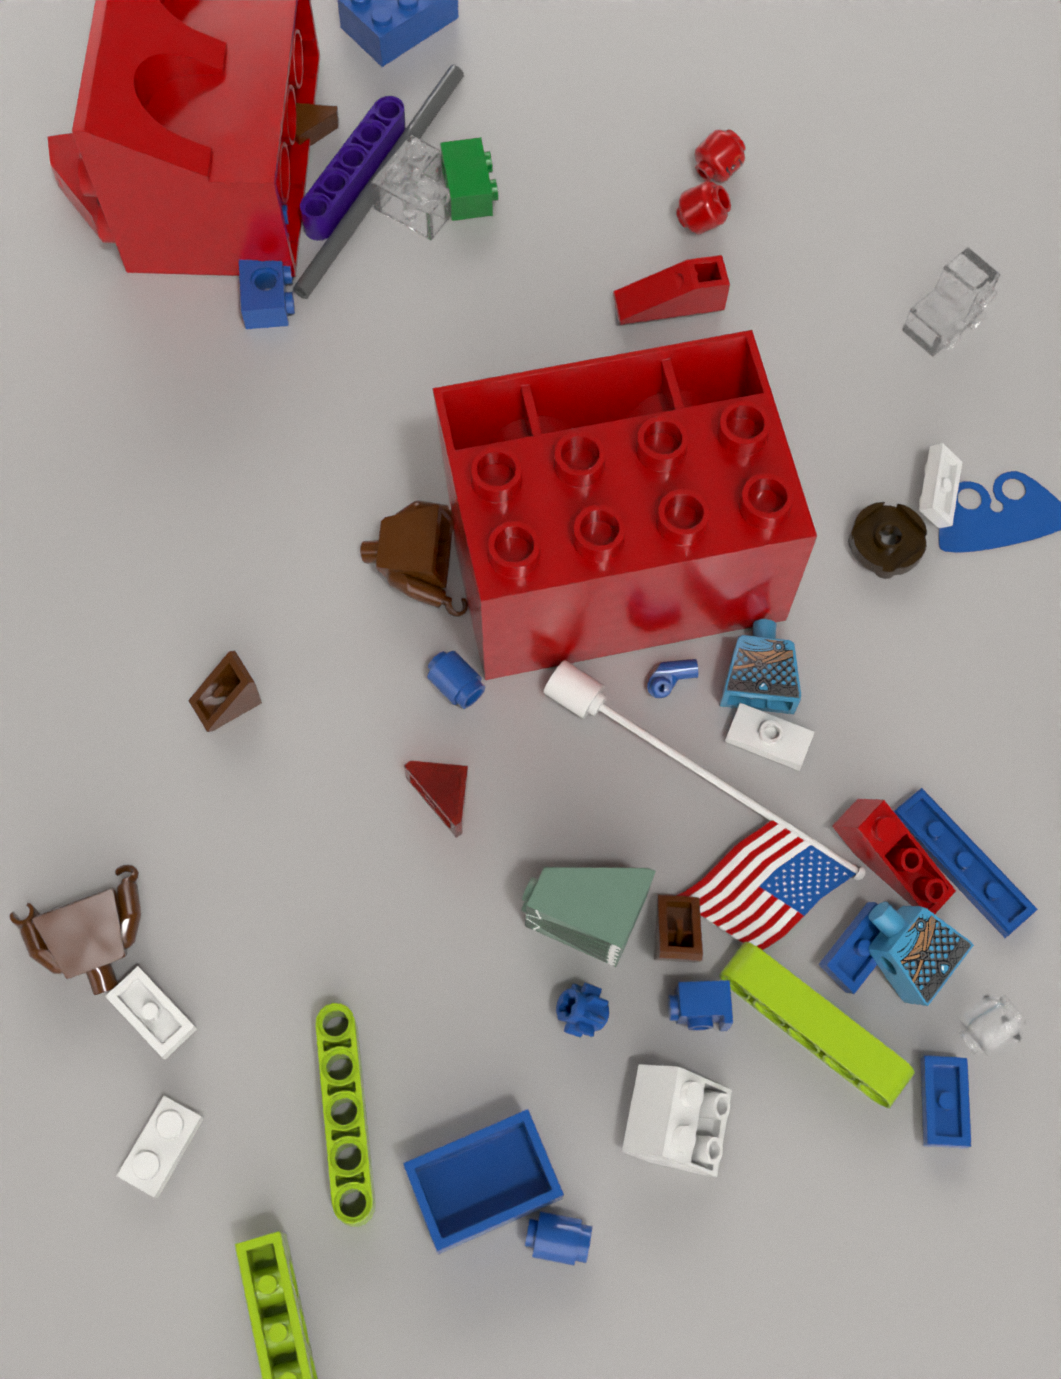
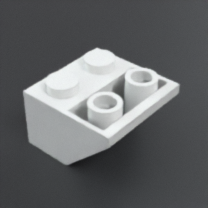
M639 1064L622 1152L650 1163L717 1177L719 1163L723 1154V1140L727 1117L730 1112L732 1090L681 1067Z

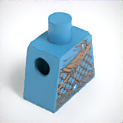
M768 619L756 620L753 622L752 636H738L720 700L721 707L738 708L739 704L742 703L760 711L795 714L801 701L795 644L791 640L776 639L777 624L774 621Z
M887 901L878 904L869 914V920L881 931L869 946L870 955L904 1003L929 1006L974 944L924 907L902 906L896 911Z

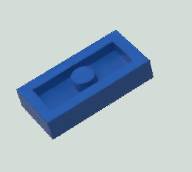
M876 902L866 903L818 964L845 993L855 994L877 966L869 953V946L881 932L869 920L870 912L878 905Z
M924 1055L920 1058L923 1146L968 1149L972 1147L968 1058Z

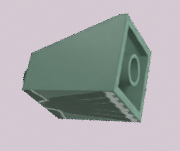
M544 867L539 880L531 877L522 897L524 903L521 911L526 913L525 927L617 967L649 894L656 871L650 868Z

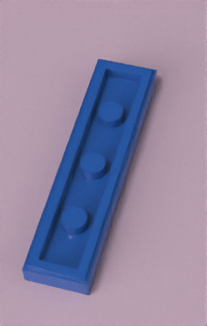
M923 788L919 789L894 811L935 865L1004 938L1008 937L1038 910Z

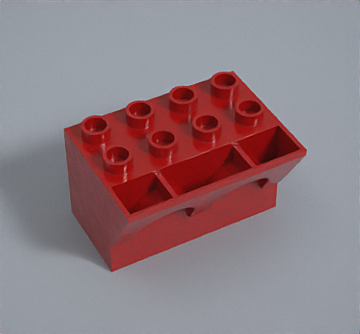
M95 0L72 133L80 151L78 176L81 191L84 196L98 197L97 222L100 238L103 243L116 244L127 273L239 276V260L282 261L283 266L291 267V276L296 277L302 227L300 203L306 191L311 146L310 138L301 145L295 141L297 127L296 103L315 104L321 57L311 0ZM287 204L289 224H285L281 205Z
M753 330L432 388L452 512L454 545L485 680L559 666L564 660L571 664L753 627V622L760 619L772 620L775 623L787 620L814 547L817 533Z

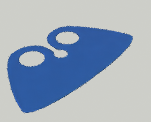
M1011 471L998 476L993 484L996 500L1003 505L1002 511L995 512L990 508L992 500L985 487L971 481L960 482L953 524L949 527L939 528V547L945 552H976L1019 544L1053 534L1061 530V502L1028 475L1018 471ZM1009 479L1019 480L1025 486V495L1016 500L1008 498L1002 491L1003 483ZM964 489L977 491L982 500L980 506L975 509H967L961 506L958 502L960 491Z

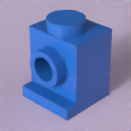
M730 980L678 982L674 995H668L669 1020L676 1021V1024H687L688 1030L693 1031L713 1029V1023H719V1031H728L733 1025Z

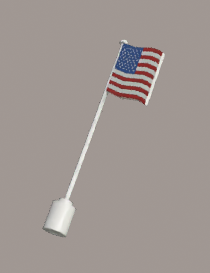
M564 660L550 677L543 692L545 695L583 719L588 714L595 717L599 711L603 712L770 820L769 823L739 842L702 880L686 891L676 895L699 897L701 917L739 943L749 942L761 950L769 948L783 938L820 899L852 877L854 880L864 878L866 871L862 865L858 868L606 706L604 703L607 696L602 694L605 685Z

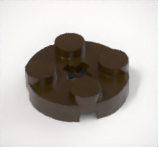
M877 502L867 506L858 514L852 526L848 545L862 566L874 572L879 578L890 579L894 575H901L912 570L920 562L927 547V529L922 518L908 506L897 503L895 507L884 505L885 502ZM883 532L886 536L894 534L896 536L895 545L882 542L880 533Z

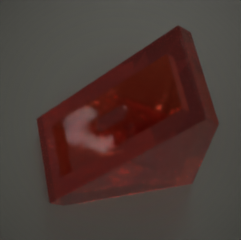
M410 760L404 765L406 779L457 838L463 833L469 780L468 766Z

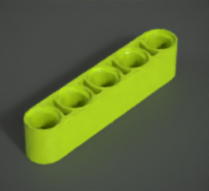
M744 942L719 974L721 980H730V989L877 1104L885 1108H891L915 1074L914 1069L907 1061L756 945Z
M332 1003L319 1011L315 1024L331 1200L334 1214L341 1222L350 1227H359L372 1219L376 1206L359 1033L352 1011L341 1003ZM335 1017H343L348 1020L346 1031L339 1036H331L326 1033L328 1022ZM341 1059L350 1061L353 1064V1068L347 1078L335 1080L330 1077V1069L336 1061ZM344 1103L355 1105L357 1107V1115L351 1123L340 1125L335 1122L334 1112L338 1106ZM355 1147L362 1154L360 1164L350 1171L341 1169L338 1164L340 1153L346 1148ZM354 1192L363 1194L366 1199L364 1211L356 1217L346 1216L342 1209L345 1197Z

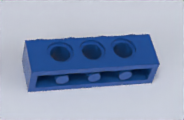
M287 204L281 205L285 224H289ZM239 260L241 313L245 328L257 329L289 326L288 314H295L293 292H287L286 287L287 284H293L291 267L283 266L282 261Z

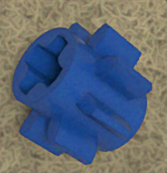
M586 982L583 986L573 983L571 989L565 990L560 995L556 1005L558 1020L566 1022L564 1027L565 1033L579 1038L583 1034L594 1037L595 1031L601 1030L606 1025L609 1018V1002L606 999L600 998L601 988Z

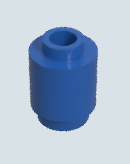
M442 651L430 661L428 665L430 671L427 679L453 705L459 704L463 709H466L473 705L484 693L486 687L481 683L482 677L456 651L448 653Z
M540 1211L538 1220L529 1219L525 1247L533 1248L532 1258L572 1266L575 1265V1261L586 1263L592 1226L582 1224V1219Z

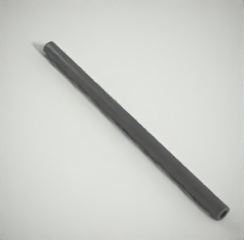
M451 65L296 282L293 290L299 297L307 299L460 83L464 73L458 66Z

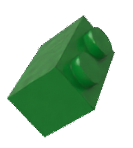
M482 138L440 142L441 168L451 220L457 221L493 216V201H498L499 199L496 179H490L489 173H493L492 157L490 151L484 152Z

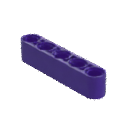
M384 96L373 104L301 200L300 211L303 229L306 236L316 241L328 239L406 129L404 104L398 97Z

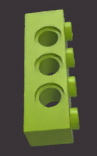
M277 1231L236 1243L235 1248L262 1379H318L287 1234Z

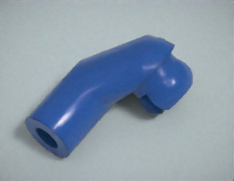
M687 659L660 663L648 679V692L655 698H665L671 693L678 680L698 678L697 660Z

